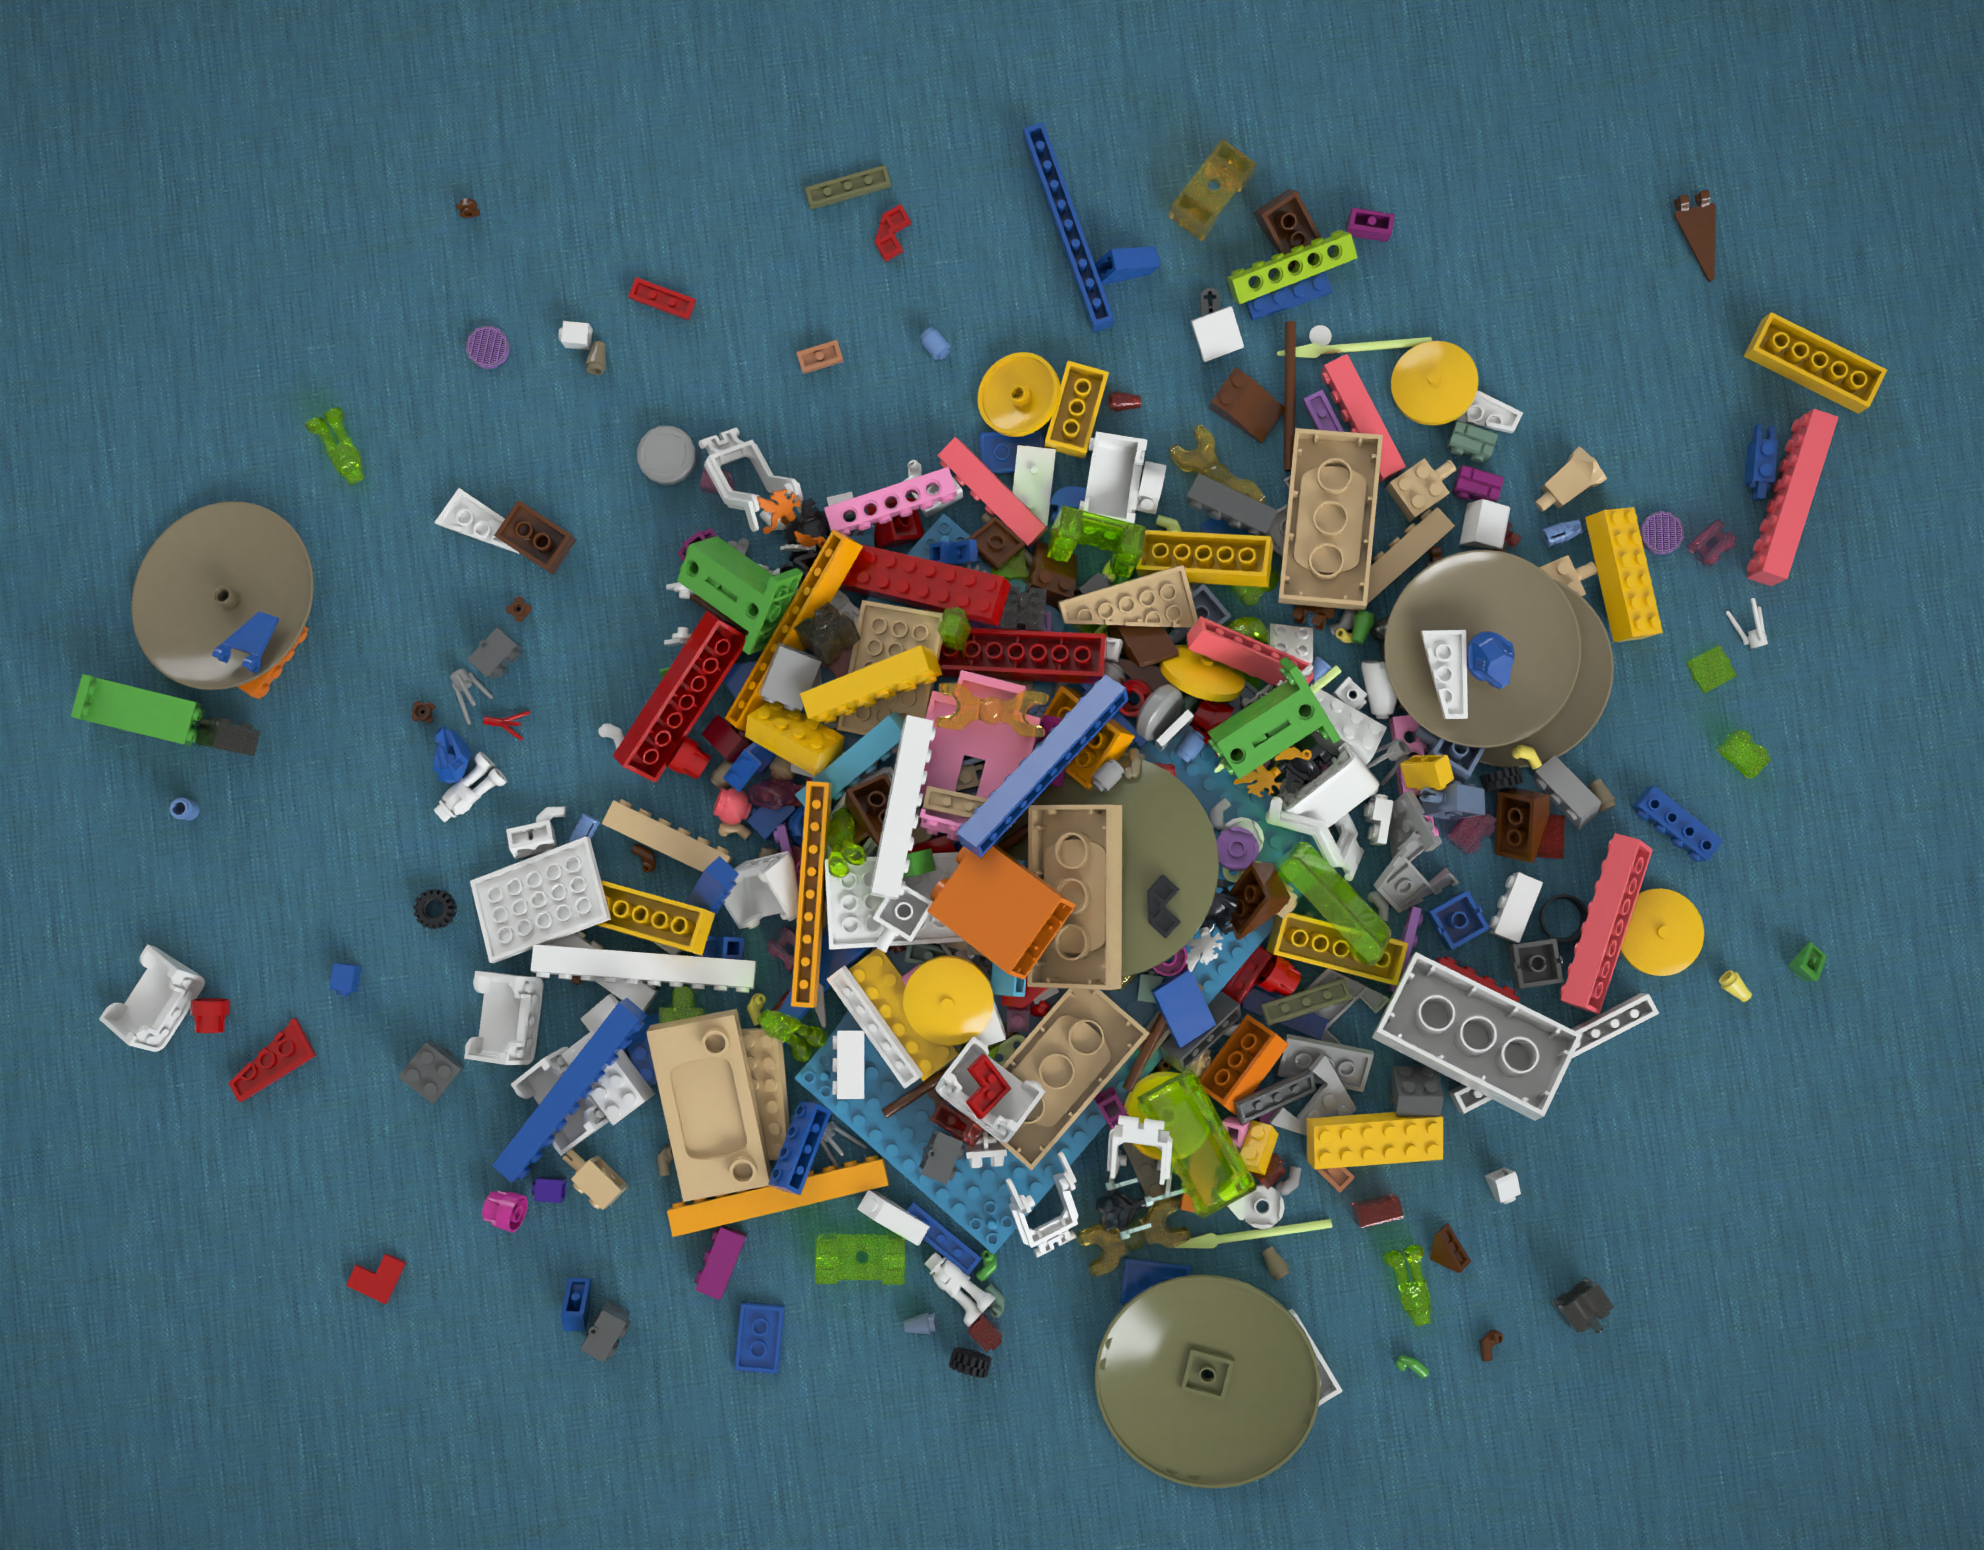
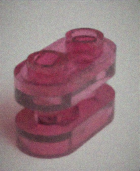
M1719 518L1686 547L1692 554L1697 550L1702 554L1698 560L1703 566L1707 564L1709 566L1714 565L1720 559L1719 554L1723 550L1727 552L1736 545L1734 540L1737 537L1731 531L1727 534L1721 531L1725 524ZM1714 536L1718 541L1711 548H1708L1705 543Z
M770 778L762 783L751 786L749 797L756 806L778 810L798 800L795 796L798 789L792 782Z
M783 925L778 931L782 937L778 941L771 938L766 944L769 947L767 952L775 959L779 956L785 962L783 966L790 973H793L794 956L784 947L788 942L795 947L796 934L786 925Z

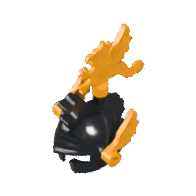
M1309 734L1279 753L1274 758L1278 762L1270 771H1267L1262 764L1256 768L1257 773L1251 771L1242 778L1236 779L1234 785L1257 781L1255 784L1247 785V789H1250L1248 794L1253 793L1261 798L1263 795L1260 792H1264L1263 789L1268 788V795L1270 796L1271 793L1274 794L1271 788L1272 785H1275L1280 790L1279 786H1282V783H1276L1274 779L1287 768L1289 774L1286 778L1287 781H1285V789L1295 793L1296 790L1292 787V783L1297 781L1303 785L1304 780L1312 782V780L1322 774L1315 762L1319 759L1326 766L1332 755L1317 743L1312 734Z

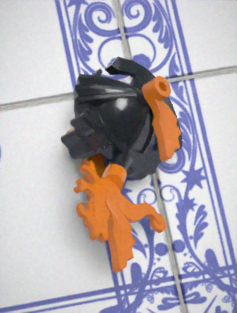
M786 489L777 492L772 491L773 495H770V498L773 500L757 496L759 507L763 508L765 512L772 513L771 526H765L762 529L764 534H769L770 531H773L777 527V522L780 518V522L787 527L784 538L787 541V545L799 544L802 547L807 546L808 548L816 545V552L821 551L826 542L824 536L830 535V525L825 511L820 512L817 507L810 509L812 505H815V501L812 498L803 500L802 505L800 504V499L792 503L796 495L792 492L791 497L786 499L787 495H784V493H788ZM794 506L802 507L800 509L801 516L798 519L792 510ZM791 551L789 561L793 562L795 558L805 554L806 551Z

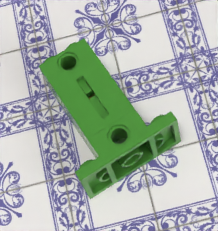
M718 536L690 544L686 550L687 555L684 563L679 569L680 574L677 581L749 632L745 637V644L742 649L745 653L750 655L765 649L793 600L803 572L795 568L774 576Z
M1287 657L1279 661L1282 666L1279 671L1286 680L1285 683L1207 732L1211 738L1208 742L1219 756L1220 762L1230 775L1235 774L1238 779L1315 730L1319 735L1321 734L1324 740L1329 739L1333 744L1341 739L1300 670Z
M82 674L70 717L192 746V742L196 743L199 735V730H196L198 721L202 722L205 710L202 709L203 705L197 702Z

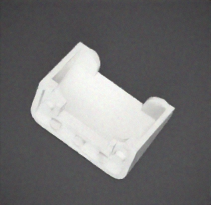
M1096 432L1095 438H1090L1089 451L1093 452L1085 501L1080 500L1078 512L1082 514L1083 519L1132 531L1135 522L1136 503L1144 454L1147 446L1146 439Z
M1345 742L1337 748L1340 752L1338 759L1332 758L1331 760L1334 764L1322 772L1321 775L1300 790L1295 787V793H1288L1286 790H1283L1277 797L1282 799V807L1286 812L1325 822L1329 828L1366 798L1375 795L1380 784L1377 778Z
M789 851L749 860L734 868L739 874L735 880L737 884L730 891L731 894L725 900L724 905L739 929L747 927L752 929L760 924L761 918L781 913L780 916L783 920L788 919V921L797 918L799 890L794 860Z
M147 944L140 956V963L147 970L125 1004L113 1003L109 1005L99 1020L129 1046L157 1052L167 1045L189 1011L191 1000L196 999L202 991L205 980L198 973L157 947Z
M475 971L473 985L478 993H484L479 1037H471L465 1045L464 1059L503 1065L530 1064L536 1052L543 995L542 980L532 976Z
M973 1036L941 1077L935 1089L941 1097L997 1140L1008 1143L1046 1091L1042 1089V1086L1037 1081L1026 1080L1023 1083L988 1056L987 1043ZM981 1054H986L1012 1089L983 1119H978L965 1102L980 1087L967 1068Z
M562 1047L544 1057L511 1083L516 1094L523 1099L534 1097L537 1103L540 1104L569 1067L561 1056L569 1048ZM591 1095L586 1099H581L579 1102L581 1106L577 1112L567 1117V1125L560 1132L557 1131L553 1135L555 1137V1140L552 1142L553 1147L560 1156L567 1153L571 1148H574L609 1122Z

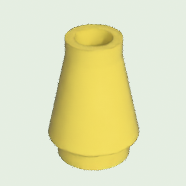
M1729 970L1720 977L1719 983L1721 988L1738 998L1741 1002H1746L1752 996V993L1748 990L1737 972L1734 973L1732 970Z

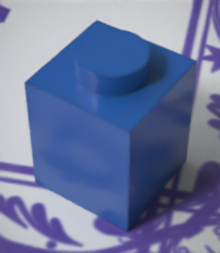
M333 963L329 989L336 990L337 995L349 996L350 992H357L361 966Z

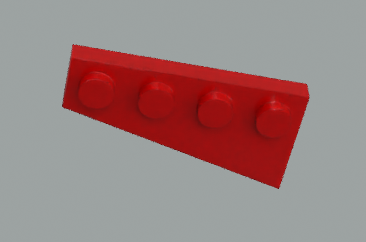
M293 1018L288 1023L289 1025L283 1031H280L274 1037V1040L266 1048L264 1047L258 1053V1056L228 1083L238 1102L245 1101L317 1056L297 1018Z

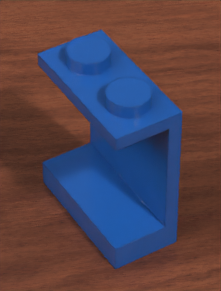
M753 742L743 750L723 779L740 792L754 773L763 774L777 755Z

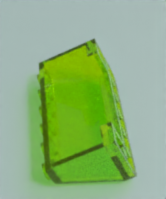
M1307 842L1295 844L1274 864L1280 878L1286 884L1291 881L1351 944L1348 949L1362 964L1373 966L1382 958L1392 934L1390 927L1311 844Z
M1192 1070L1182 1072L1137 1097L1139 1100L1138 1106L1141 1112L1147 1115L1148 1119L1165 1121L1164 1130L1161 1131H1169V1136L1173 1139L1171 1168L1176 1175L1180 1176L1183 1182L1181 1183L1182 1189L1186 1195H1190L1193 1201L1192 1207L1198 1216L1200 1215L1204 1219L1257 1190L1250 1172L1201 1082Z

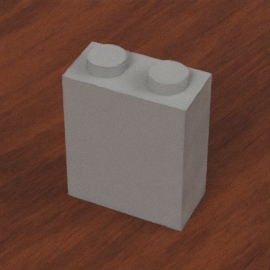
M778 642L759 689L760 695L763 696L762 699L770 703L778 701L783 703V707L792 711L796 709L802 711L804 705L800 693L811 689L821 664L820 658Z

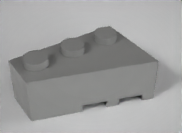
M1555 755L1535 771V784L1550 795V799L1559 807L1578 831L1598 815L1601 801Z

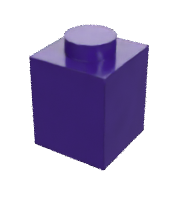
M545 1176L536 1178V1182H533L531 1189L534 1201L553 1203L565 1201L567 1178Z

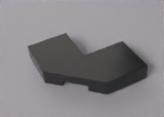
M1162 874L1147 890L1148 923L1166 939L1181 923L1165 907L1180 889Z

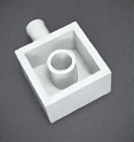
M905 885L903 895H899L897 900L883 898L872 916V919L882 924L884 928L874 946L886 953L895 936L899 935L912 942L929 915L927 910L933 901Z

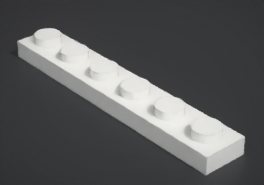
M843 966L827 978L829 984L904 1089L921 1078L923 1073L848 968Z

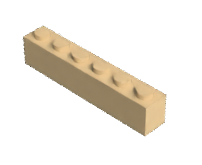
M1438 507L1434 511L1428 509L1420 517L1422 521L1417 526L1413 523L1404 531L1407 535L1402 539L1397 537L1388 545L1391 548L1386 553L1381 551L1372 559L1375 563L1370 567L1367 604L1455 527Z
M622 799L620 802L613 800L602 822L603 825L701 872H704L719 856L729 865L733 857L728 855L729 850L720 846L717 849L710 847V841L699 836L696 840L690 837L691 832L681 827L675 830L670 827V822L662 818L656 821L650 818L652 813L641 808L639 812L631 809L633 804Z

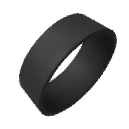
M1562 894L1551 898L1543 905L1539 920L1543 931L1549 937L1559 942H1572L1581 937V927L1587 920L1589 913L1580 899L1572 895ZM1556 899H1565L1572 902L1580 913L1579 928L1573 935L1566 938L1552 936L1544 925V911L1547 905Z

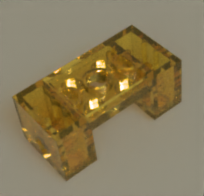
M1222 139L1172 203L1168 217L1203 241L1215 226L1217 217L1237 191H1242L1252 178L1257 163ZM1215 181L1219 184L1220 188L1218 190H1211L1208 187V183Z

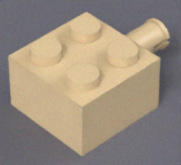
M1424 458L1391 481L1385 489L1409 522H1411L1450 493L1442 483V480L1456 472L1457 469L1453 462L1448 460L1442 466L1433 470Z
M1569 555L1539 567L1552 579L1568 586L1581 597L1586 595L1580 581L1597 574V569L1593 562L1575 569Z
M571 1148L562 1158L576 1171L575 1175L571 1178L574 1182V1188L581 1194L585 1193L590 1197L589 1202L597 1209L601 1208L604 1210L610 1206L629 1186L598 1155L585 1162Z

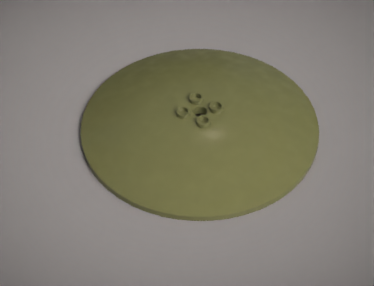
M1122 756L1117 761L1123 769L1131 767L1129 756ZM1145 760L1141 761L1140 772L1135 779L1134 777L1127 779L1125 772H1123L1120 780L1108 792L1104 790L1099 792L1093 785L1086 789L1065 772L1062 787L1049 784L1031 804L1122 805L1121 977L1141 973L1160 965L1179 952L1193 938L1208 915L1214 900L1219 875L1217 840L1210 819L1200 801L1177 777ZM1028 808L1016 820V824L1013 823L1012 827L1008 828L1003 839L1028 823ZM1028 836L1007 850L1006 853L1016 860L1028 861ZM1162 874L1180 889L1165 905L1181 921L1166 939L1148 923L1147 890Z
M1188 1275L1169 1279L1147 1288L1125 1304L1116 1314L1102 1338L1095 1367L1096 1395L1101 1413L1112 1435L1120 1446L1142 1466L1165 1479L1179 1484L1200 1488H1227L1250 1483L1265 1477L1281 1467L1298 1451L1306 1440L1317 1415L1320 1401L1319 1367L1315 1352L1304 1329L1296 1318L1272 1296L1248 1283L1215 1275ZM1209 1369L1214 1375L1211 1378H1206L1201 1372Z

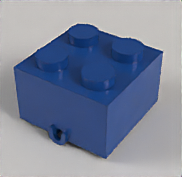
M1468 890L1459 892L1425 912L1446 950H1453L1490 929L1481 914L1483 912L1482 908L1476 905Z

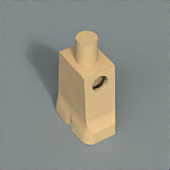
M1578 447L1569 456L1567 463L1540 488L1545 494L1535 501V505L1541 512H1544L1552 504L1559 509L1585 489L1596 487L1607 480L1597 460L1591 457L1584 449Z

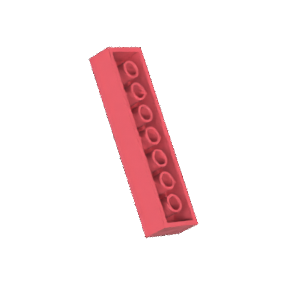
M1812 409L1793 422L1791 427L1793 434L1785 446L1787 453L1778 468L1780 475L1772 487L1774 494L1766 506L1768 513L1759 528L1761 535L1753 547L1755 554L1747 566V571L1749 572L1747 579L1768 586L1776 585L1788 579L1838 416Z
M1616 833L1613 839L1609 841V852L1601 865L1602 874L1600 880L1595 884V895L1593 901L1588 905L1589 914L1587 920L1582 924L1580 942L1574 948L1575 957L1573 963L1568 967L1567 982L1562 986L1560 993L1562 996L1561 1000L1565 1003L1600 1015L1653 851L1640 839Z

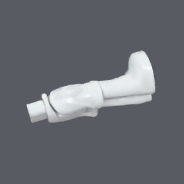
M482 752L475 756L477 764L466 777H462L450 787L439 801L440 804L434 809L442 821L446 822L451 817L455 818L459 814H464L490 788L496 785L501 787L508 782L499 769L494 768L495 764ZM489 772L488 776L474 789L470 788L472 784Z
M937 1252L925 1262V1265L931 1270L930 1274L933 1276L934 1282L937 1283L938 1287L946 1291L951 1298H954L964 1308L966 1314L963 1321L967 1327L996 1299L993 1294L986 1293L970 1281L971 1277L963 1273L959 1267L946 1257L942 1258ZM961 1287L975 1299L977 1304L960 1290Z

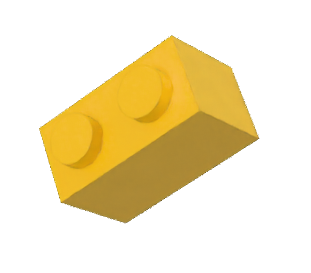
M1413 755L1400 763L1407 788H1416L1417 790L1433 788L1434 790H1441L1447 787L1446 784L1454 780L1448 755Z
M1251 1120L1238 1158V1163L1245 1170L1262 1175L1266 1174L1279 1135L1272 1125Z

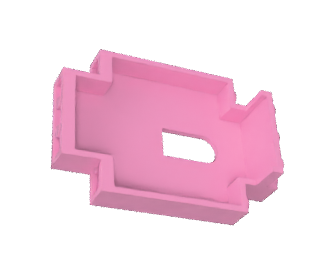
M961 670L954 696L932 691L925 719L933 720L932 727L936 728L934 740L929 742L928 749L932 750L929 763L925 762L924 771H927L925 785L921 784L919 793H923L921 804L924 802L927 786L956 792L965 755L985 760L976 796L989 798L990 794L1004 783L1005 778L1018 768L1020 762L1033 752L1042 719L1022 713L1028 689L1026 686ZM922 808L919 816L922 818L920 827L926 828L925 833L937 836L938 832L947 833L946 838L959 841L956 834L959 827L969 820V818Z

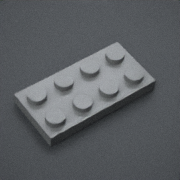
M1286 1034L1285 1042L1289 1045L1280 1057L1277 1076L1289 1078L1309 1069L1322 1053L1328 1058L1345 1089L1364 1092L1374 1057L1373 1050ZM1313 1072L1315 1083L1323 1084L1324 1081Z

